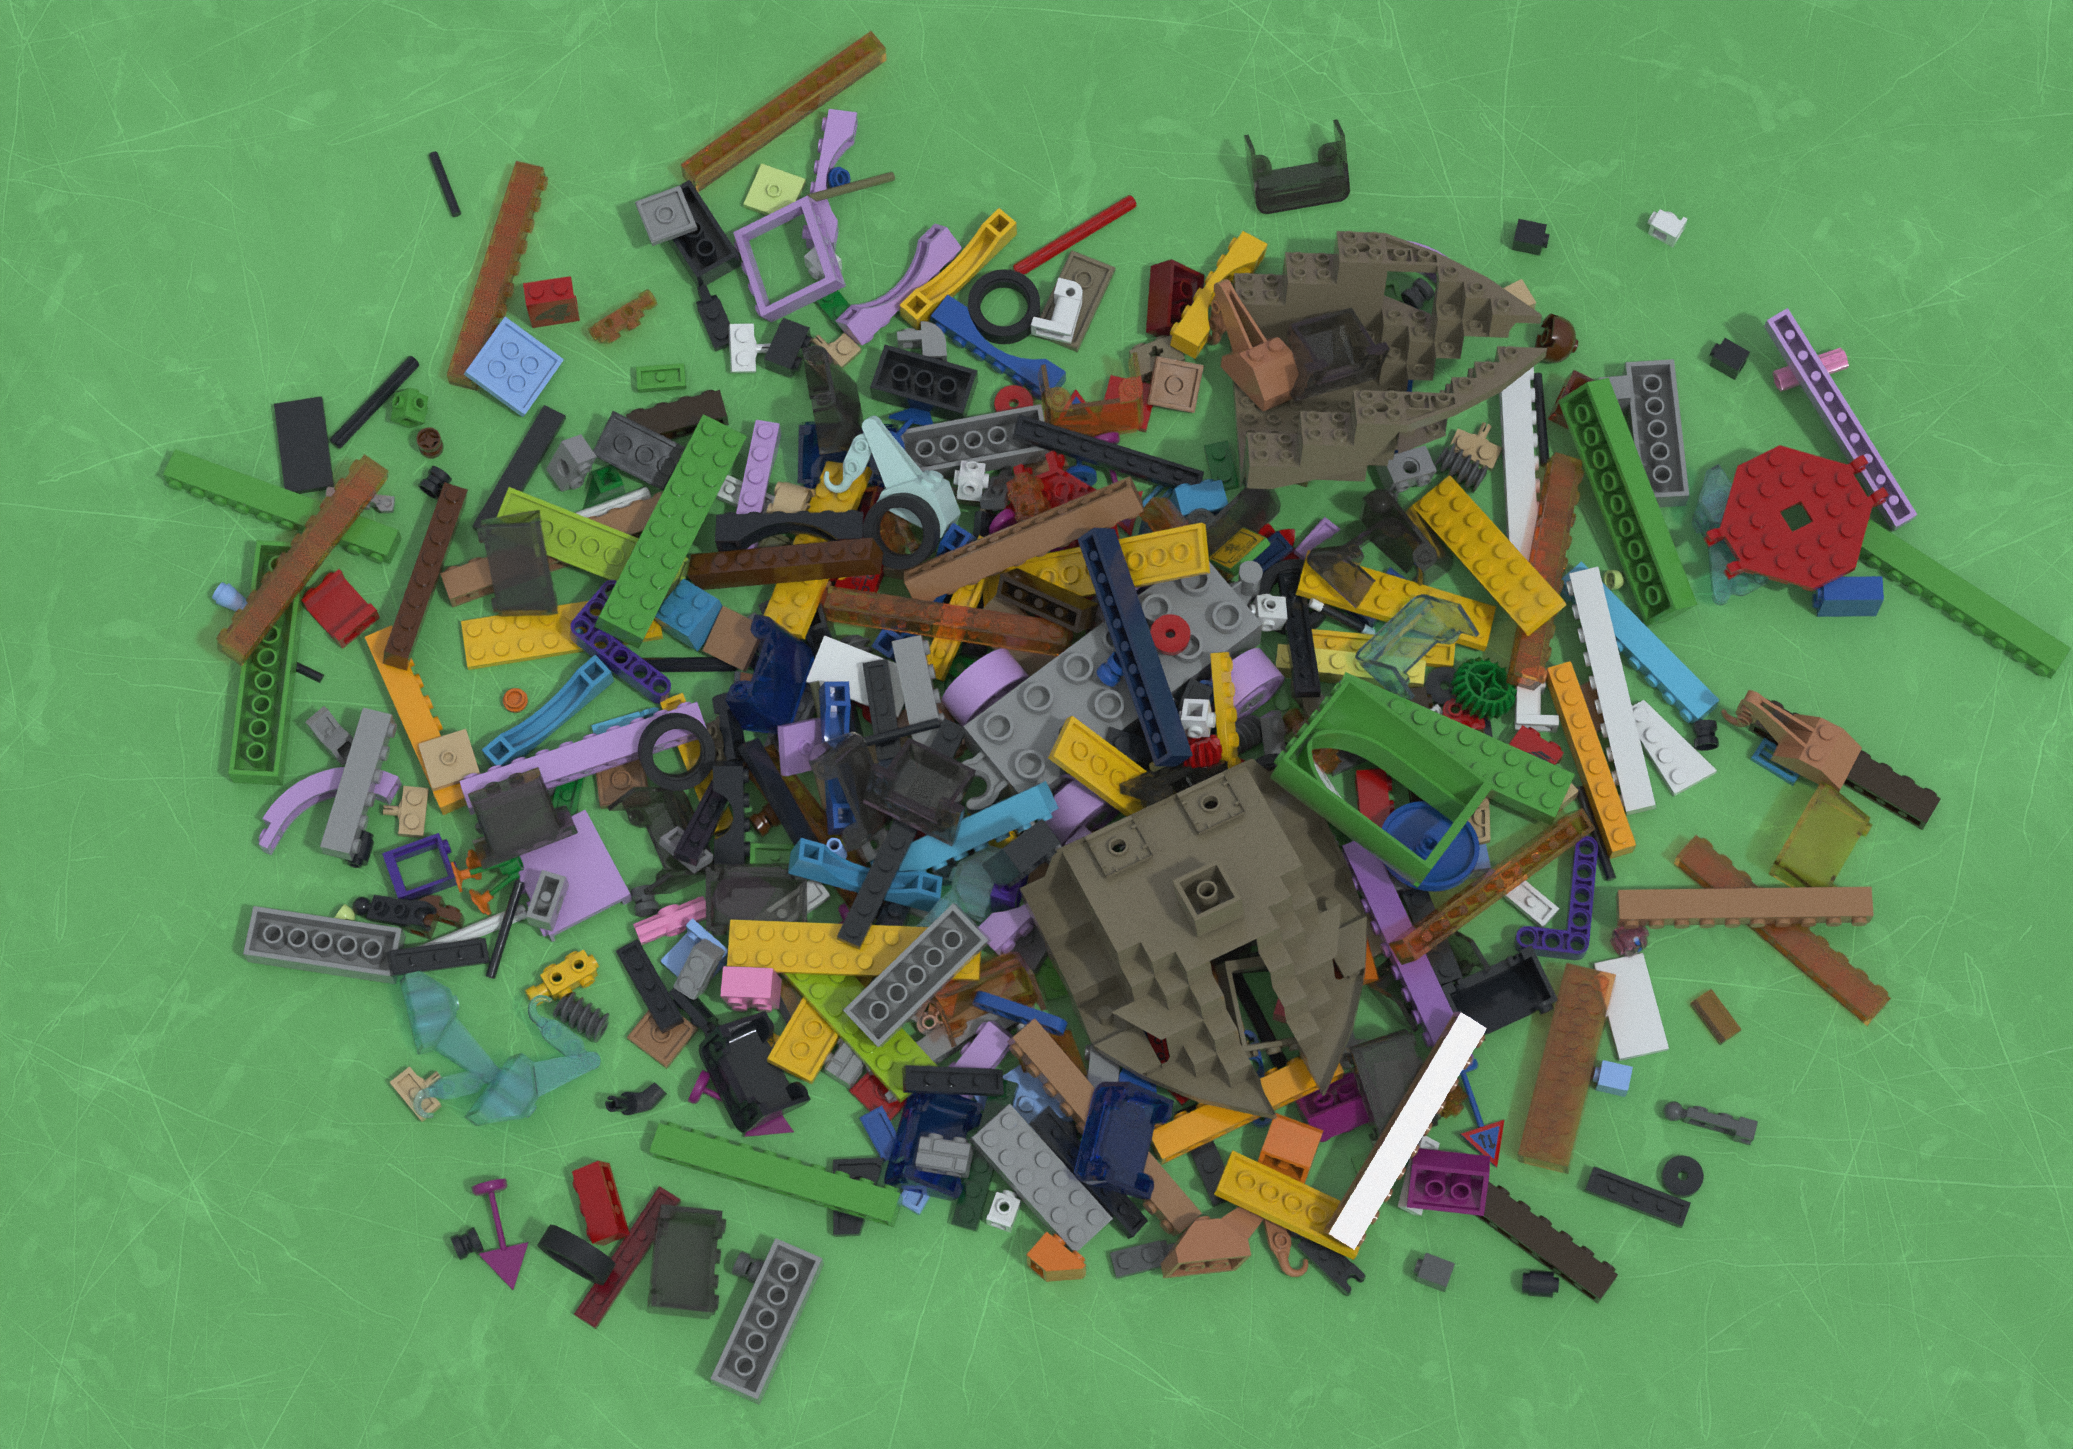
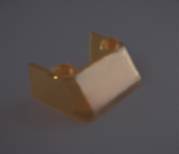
M1137 352L1132 353L1129 358L1130 377L1123 379L1119 384V398L1072 404L1070 394L1066 389L1062 387L1049 388L1046 364L1041 365L1038 371V380L1045 422L1091 437L1111 432H1118L1119 435L1137 432L1144 421L1143 386Z
M1009 952L981 963L980 981L950 980L930 1000L943 1034L951 1047L957 1046L954 1038L964 1034L968 1027L966 1022L989 1013L972 1004L977 991L987 992L1028 1007H1033L1037 1003L1041 1011L1046 1010L1035 975L1019 952Z

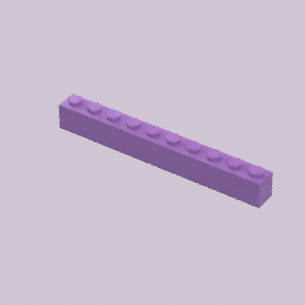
M1355 841L1342 846V854L1349 867L1356 890L1359 891L1362 897L1360 902L1365 913H1369L1372 919L1370 922L1371 929L1375 936L1379 935L1382 943L1380 947L1385 958L1389 957L1393 964L1390 968L1395 980L1400 979L1403 986L1401 988L1402 996L1405 1002H1410L1413 1007L1411 1014L1416 1025L1420 1024L1424 1031L1422 1038L1426 1047L1433 1048L1453 1015L1452 1009L1383 862ZM1473 1054L1470 1055L1472 1057V1061L1469 1066L1473 1064Z

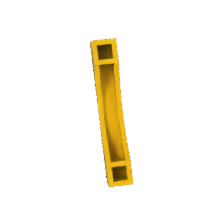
M998 208L981 225L962 252L941 273L923 286L915 289L900 304V316L914 329L920 330L921 321L928 322L931 319V315L947 295L953 298L1017 235V223Z
M1242 231L1238 238L1234 237L1228 247L1229 252L1226 255H1221L1216 265L1218 267L1216 271H1210L1205 280V287L1197 290L1193 298L1194 303L1191 306H1186L1181 316L1183 318L1181 322H1175L1170 331L1172 336L1170 346L1194 359L1197 358L1207 343L1209 336L1208 308L1213 301V297L1216 296L1214 284L1224 279L1233 282L1234 273L1254 274L1265 258L1267 243Z

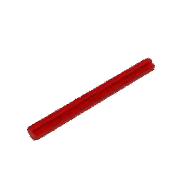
M1131 195L1126 196L1013 265V270L1023 275L1027 274L1136 208L1137 203Z

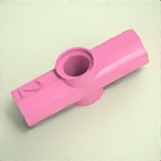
M1841 347L1818 355L1829 374L1845 370L1849 367L1847 356ZM1789 366L1773 371L1774 383L1780 392L1800 385Z
M701 896L679 906L677 904L666 906L659 910L657 915L633 924L641 945H644L663 936L672 937L684 932L687 929L686 924L692 918L696 922H700L712 916L704 897Z

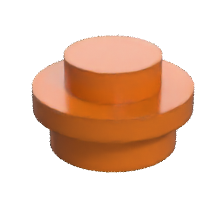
M512 688L504 694L503 704L510 712H521L528 704V697L523 690Z

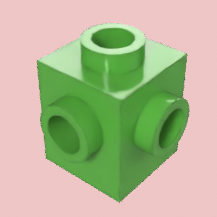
M406 388L404 391L395 393L392 400L391 421L407 428L425 424V417L428 411V396L419 393V390L414 388Z

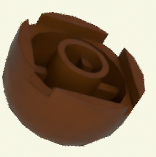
M1550 313L1541 325L1545 329L1542 335H1537L1535 348H1547L1546 357L1541 361L1560 363L1567 359L1571 353H1575L1579 341L1576 339L1574 326L1569 320Z

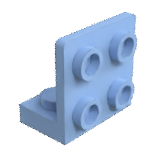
M692 918L686 924L687 933L661 959V963L678 978L693 946L701 940L707 939L725 951L713 975L714 977L727 964L728 949Z

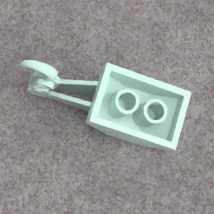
M877 416L868 417L862 423L864 433L857 435L853 439L845 457L841 484H832L829 480V472L826 471L823 477L826 488L834 493L847 491L852 482L864 472L873 454L886 487L881 492L878 501L896 493H911L923 498L932 506L937 514L940 523V538H942L952 523H957L961 514L949 481L944 479L943 475L937 471H921L885 427L880 418ZM892 508L888 510L923 528L919 518L910 510L905 508Z

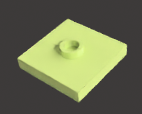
M761 163L744 201V208L767 216L797 201L805 186L806 179Z

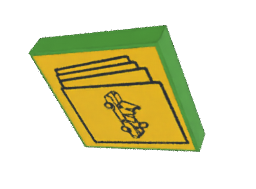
M1243 527L1209 557V562L1213 566L1236 576L1240 570L1239 566L1246 561H1253L1270 546V542L1266 537Z

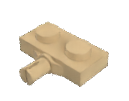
M843 333L836 341L830 344L820 335H817L812 342L821 350V353L810 363V368L827 384L861 353V348L846 333Z
M1482 422L1477 435L1458 428L1451 444H1456L1454 452L1462 448L1464 450L1463 458L1471 454V463L1478 459L1480 460L1479 466L1487 465V470L1493 471L1501 454L1502 447L1486 439L1492 426L1487 424L1486 427L1485 422Z
M403 786V795L399 806L384 805L383 815L398 816V836L424 838L429 788Z
M409 1066L390 1081L392 1087L421 1122L442 1107L434 1097L431 1089L439 1081L443 1080L437 1071L424 1080L417 1076Z

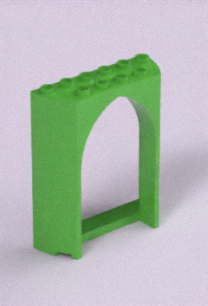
M1348 677L1342 685L1337 682L1329 693L1332 696L1331 698L1326 696L1318 707L1321 711L1316 709L1307 720L1310 725L1307 723L1303 724L1296 734L1298 739L1294 736L1285 747L1288 752L1281 751L1274 761L1277 767L1270 776V779L1418 888L1494 785ZM1320 748L1340 749L1369 760L1454 823L1427 859L1423 860L1329 790L1316 770L1312 750Z

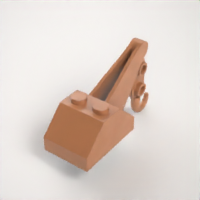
M1228 279L1215 283L1214 292L1216 296L1213 297L1211 302L1212 310L1209 319V326L1213 332L1212 336L1209 334L1207 342L1211 345H1217L1223 333L1227 330L1233 352L1222 356L1220 367L1262 411L1301 396L1304 383L1290 348L1279 337L1268 339L1264 337Z
M1748 690L1744 699L1740 701L1735 712L1737 718L1729 715L1725 709L1721 711L1723 718L1737 727L1749 726L1758 720L1778 743L1771 758L1772 761L1837 794L1840 792L1862 749L1843 728L1821 717L1794 714L1793 716L1752 690Z
M1237 1207L1221 1219H1210L1209 1216L1196 1218L1163 1259L1161 1269L1163 1279L1236 1271L1251 1256L1248 1239L1262 1221L1268 1246L1276 1256L1281 1270L1290 1277L1304 1275L1308 1269V1259L1303 1260V1266L1300 1269H1293L1288 1260L1291 1237L1287 1233V1229L1246 1209Z

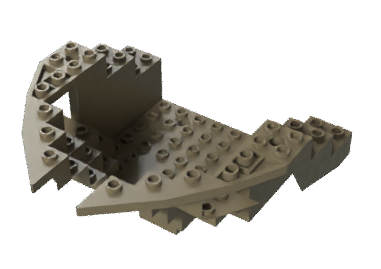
M1337 231L1334 254L1285 252L1282 275L1234 273L1233 288L1266 339L1279 337L1290 348L1304 383L1301 396L1262 411L1232 380L1240 486L1242 487L1244 477L1246 478L1247 488L1274 489L1311 480L1365 481L1367 465L1388 466V461L1393 460L1395 450H1398V454L1446 436L1448 418L1502 392L1546 357L1547 348L1497 346L1494 362H1474V367L1468 368L1467 377H1452L1451 384H1446L1445 390H1440V393L1406 392L1408 380L1433 381L1436 358L1461 359L1464 336L1508 338L1509 331L1515 323L1540 324L1542 314L1488 277L1436 251L1387 233ZM1387 271L1436 273L1437 279L1432 314L1385 296Z
M1251 758L1057 849V853L1052 856L1045 877L1021 887L1020 891L1023 903L1045 942L1048 957L1070 996L1073 1011L1095 1051L1141 1079L1196 1102L1276 1119V1113L1264 1093L1261 1080L1240 1044L1238 1029L1226 1009L1224 995L1212 975L1210 960L1257 939L1259 954L1271 974L1272 987L1284 1007L1286 1022L1298 1041L1299 1054L1322 1096H1324L1355 1025L1366 973L1367 915L1363 910L1347 862L1326 820L1270 779L1275 769L1267 771ZM1208 801H1215L1218 803V805L1213 809H1207L1204 807L1205 803H1207ZM1116 844L1126 846L1122 852H1114L1112 850ZM1333 962L1343 977L1340 980L1335 978ZM1144 1031L1161 1040L1166 1038L1170 1058L1166 1063H1160Z

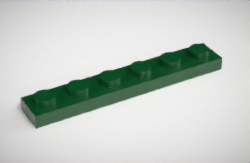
M1003 1079L1004 1094L1001 1097H987L978 1131L1005 1106L1011 1104L1013 1107L1019 1086L1018 1083ZM974 1146L969 1177L964 1178L951 1224L977 1232L995 1169Z

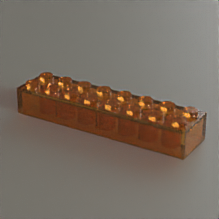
M1566 963L1558 1001L1556 1002L1518 1152L1519 1162L1569 1174L1616 985V974Z

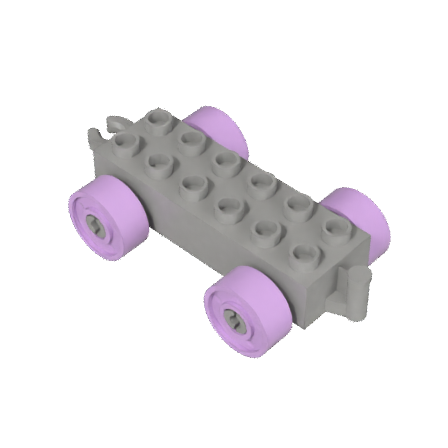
M1246 561L1239 566L1238 581L1229 584L1209 562V574L1135 588L1149 630H1151V626L1156 619L1167 614L1180 616L1189 625L1190 642L1183 652L1169 656L1157 651L1171 694L1179 703L1190 678L1199 682L1201 680L1213 681L1210 653L1229 652V656L1233 661L1231 680L1235 686L1233 704L1237 711V720L1253 713L1269 701L1280 689L1285 677L1260 648H1255L1261 641L1262 623L1248 607L1260 592L1263 572L1257 562ZM1106 621L1032 676L1025 672L1007 649L1001 648L977 660L963 671L947 688L941 702L959 725L964 727L965 746L974 756L972 759H967L959 764L952 771L949 779V789L953 793L959 792L967 779L971 777H980L987 784L986 792L983 795L970 798L967 801V812L969 814H974L1000 802V800L1006 797L1009 798L1044 781L1047 782L1059 809L1051 813L1053 817L1046 820L1045 823L1061 842L1062 847L1083 825L1090 832L1096 828L1102 829L1119 814L1120 811L1078 780L1060 777V767L1048 759L1066 719L1070 716H1074L1104 740L1106 739L1109 726L1135 734V730L1141 726L1125 677L1121 676L1120 682L1116 686L1110 687L1104 684L1097 675V668L1102 663H1107L1108 657L1113 652H1116ZM1173 632L1166 633V636L1168 638H1173L1175 634ZM1213 704L1212 707H1211V711L1214 712V713H1215V704Z

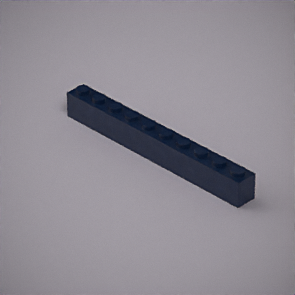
M1093 528L1079 537L1078 542L1155 766L1176 767L1193 755L1116 531L1111 528Z

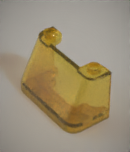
M1821 781L1773 863L1769 875L1792 888L1837 887L1833 883L1860 836L1866 837L1873 825L1869 823L1871 817L1831 785Z

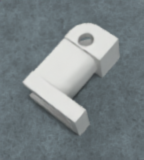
M1058 278L1054 291L1055 308L1051 321L1033 317L1031 335L1071 344L1083 300V290L1077 282Z
M1524 669L1519 673L1516 681L1514 731H1519L1523 725L1526 728L1531 727L1538 732L1556 733L1559 726V716L1541 715V695L1544 694L1546 686V669Z

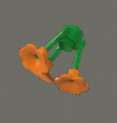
M471 849L468 850V857L466 858L468 868L464 870H459L454 862H450L459 892H463V880L469 878L480 880L484 871L499 867L503 875H509L491 891L487 890L482 895L477 890H469L474 904L478 906L483 914L486 913L487 915L492 913L488 902L494 898L493 895L511 881L520 878L519 872L524 870V865L518 852H511L504 856L488 859L487 857L480 858L479 853Z

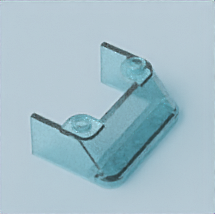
M1421 594L1411 599L1357 651L1355 658L1361 667L1387 691L1412 700L1415 696L1408 687L1410 678L1406 673L1437 643L1449 645L1456 642L1462 633L1477 637L1479 632L1461 604Z

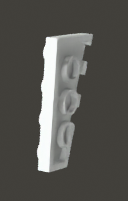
M1645 700L1632 706L1641 746L1673 797L1716 774L1717 770Z

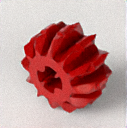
M1216 735L1201 738L1187 737L1193 756L1183 762L1185 766L1203 768L1219 763V760L1222 758L1221 753L1223 752L1220 739Z

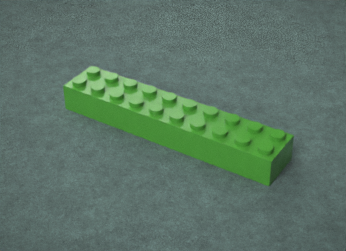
M1609 378L1587 382L1558 400L1644 623L1647 627L1667 622L1696 606L1697 602Z
M704 414L702 415L594 627L638 649L640 648L747 436Z
M256 540L228 772L233 783L283 786L304 608L301 599L304 598L310 556L306 543Z
M1345 672L1340 682L1341 685L1349 677L1492 783L1494 786L1486 797L1552 826L1572 783L1574 773Z

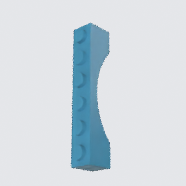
M594 655L576 670L563 688L541 709L519 725L501 733L484 747L482 752L487 762L492 767L496 765L503 767L511 764L517 758L525 757L614 682L612 672Z
M800 838L790 852L788 874L858 893L870 868L852 863L838 856L825 844ZM922 871L898 872L885 900L930 912L941 898L943 877Z

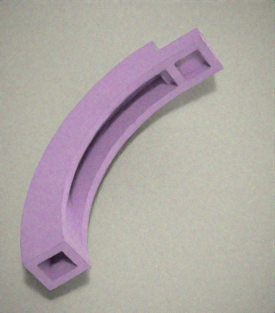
M344 767L325 770L299 781L286 790L271 805L262 818L268 829H263L258 840L263 852L272 855L285 831L300 814L319 802L335 798ZM383 771L381 782L376 784L374 793H376L375 799L390 805L402 785L399 777Z

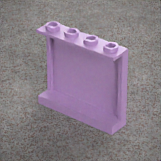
M586 810L505 850L506 855L511 852H518L522 859L524 870L519 872L521 877L518 881L525 883L521 894L526 893L530 901L526 902L528 908L542 870L567 878L569 887L553 932L539 928L544 937L548 935L552 942L555 941V935L622 901L623 905L632 901L628 888Z

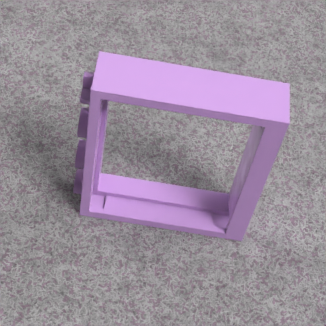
M805 196L733 232L736 239L734 246L743 261L741 262V267L750 282L748 283V288L757 303L755 305L756 312L760 317L771 323L846 286L818 202L809 196ZM804 214L825 278L770 305L749 241Z

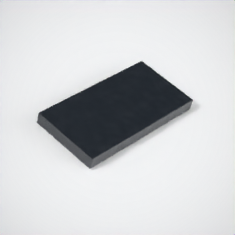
M322 396L275 403L274 409L284 489L302 494L334 487Z
M612 411L593 452L597 456L596 458L664 491L686 447Z

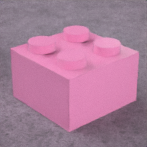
M723 966L720 996L734 1011L745 1012L747 1008H757L758 1012L766 1011L770 1013L772 1009H779L782 979L773 968Z

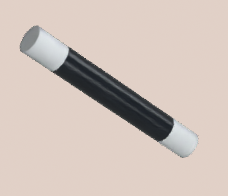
M1314 598L1310 599L1308 607L1362 634H1375L1376 630Z

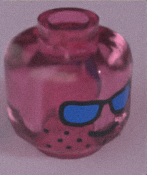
M1640 925L1636 929H1624L1623 926H1618L1613 930L1610 942L1618 955L1632 957L1647 947L1649 932L1645 926Z

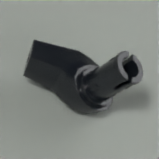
M654 1082L643 1092H624L621 1096H609L607 1099L613 1101H606L605 1106L610 1112L621 1111L624 1115L643 1113L652 1110L667 1093Z

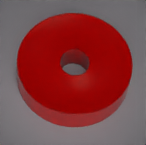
M1018 385L1006 386L995 397V412L1033 406V398L1024 387ZM1016 402L1018 406L1013 408L1010 404Z
M1174 614L1163 615L1156 619L1151 626L1150 633L1156 650L1159 653L1172 656L1183 652L1190 642V628L1188 623L1180 616ZM1173 632L1175 636L1168 638L1166 633Z

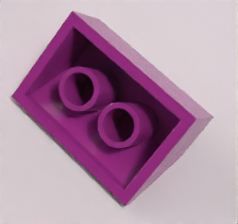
M1362 1067L1344 1074L1342 1079L1330 1084L1324 1096H1322L1320 1090H1317L1294 1101L1303 1123L1324 1130L1320 1142L1328 1141L1336 1135L1350 1132L1356 1127L1375 1122L1377 1119L1385 1116L1379 1092Z
M1419 1148L1416 1155L1411 1159L1407 1208L1484 1216L1490 1174V1156Z

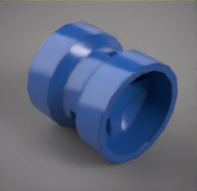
M1113 652L1108 657L1107 663H1102L1097 668L1099 679L1110 687L1116 686L1120 682L1121 676H1124L1116 652Z

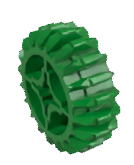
M1479 656L1475 660L1470 658L1460 664L1458 670L1453 674L1450 686L1453 688L1451 695L1456 697L1455 703L1462 704V710L1467 709L1470 711V716L1476 714L1479 720L1485 716L1490 721L1493 717L1498 719L1502 715L1507 714L1514 705L1517 682L1512 681L1513 674L1506 673V667L1501 668L1498 666V661L1492 663L1489 657L1483 661Z

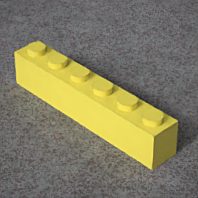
M1278 644L1276 668L1285 678H1292L1288 647L1284 644ZM1315 648L1320 682L1337 684V682L1342 680L1345 672L1388 690L1417 688L1424 685L1426 660Z

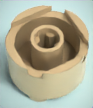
M778 482L774 491V502L768 505L766 513H773L775 511L785 513L807 511L810 508L811 498L815 497V490L789 482Z

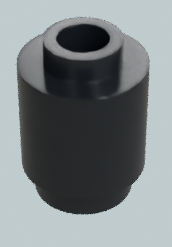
M364 830L361 831L359 839L362 842L359 853L354 854L353 861L345 859L349 866L362 868V866L368 865L374 845V835Z
M1530 1270V1273L1523 1272L1522 1293H1528V1296L1553 1298V1293H1558L1559 1277H1554V1272Z

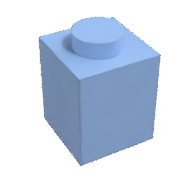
M1603 1060L1601 1066L1595 1067L1592 1082H1597L1595 1090L1625 1097L1628 1092L1633 1067Z

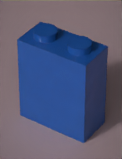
M1882 576L1840 577L1816 589V594L1812 595V607L1817 609V617L1876 616L1884 601Z

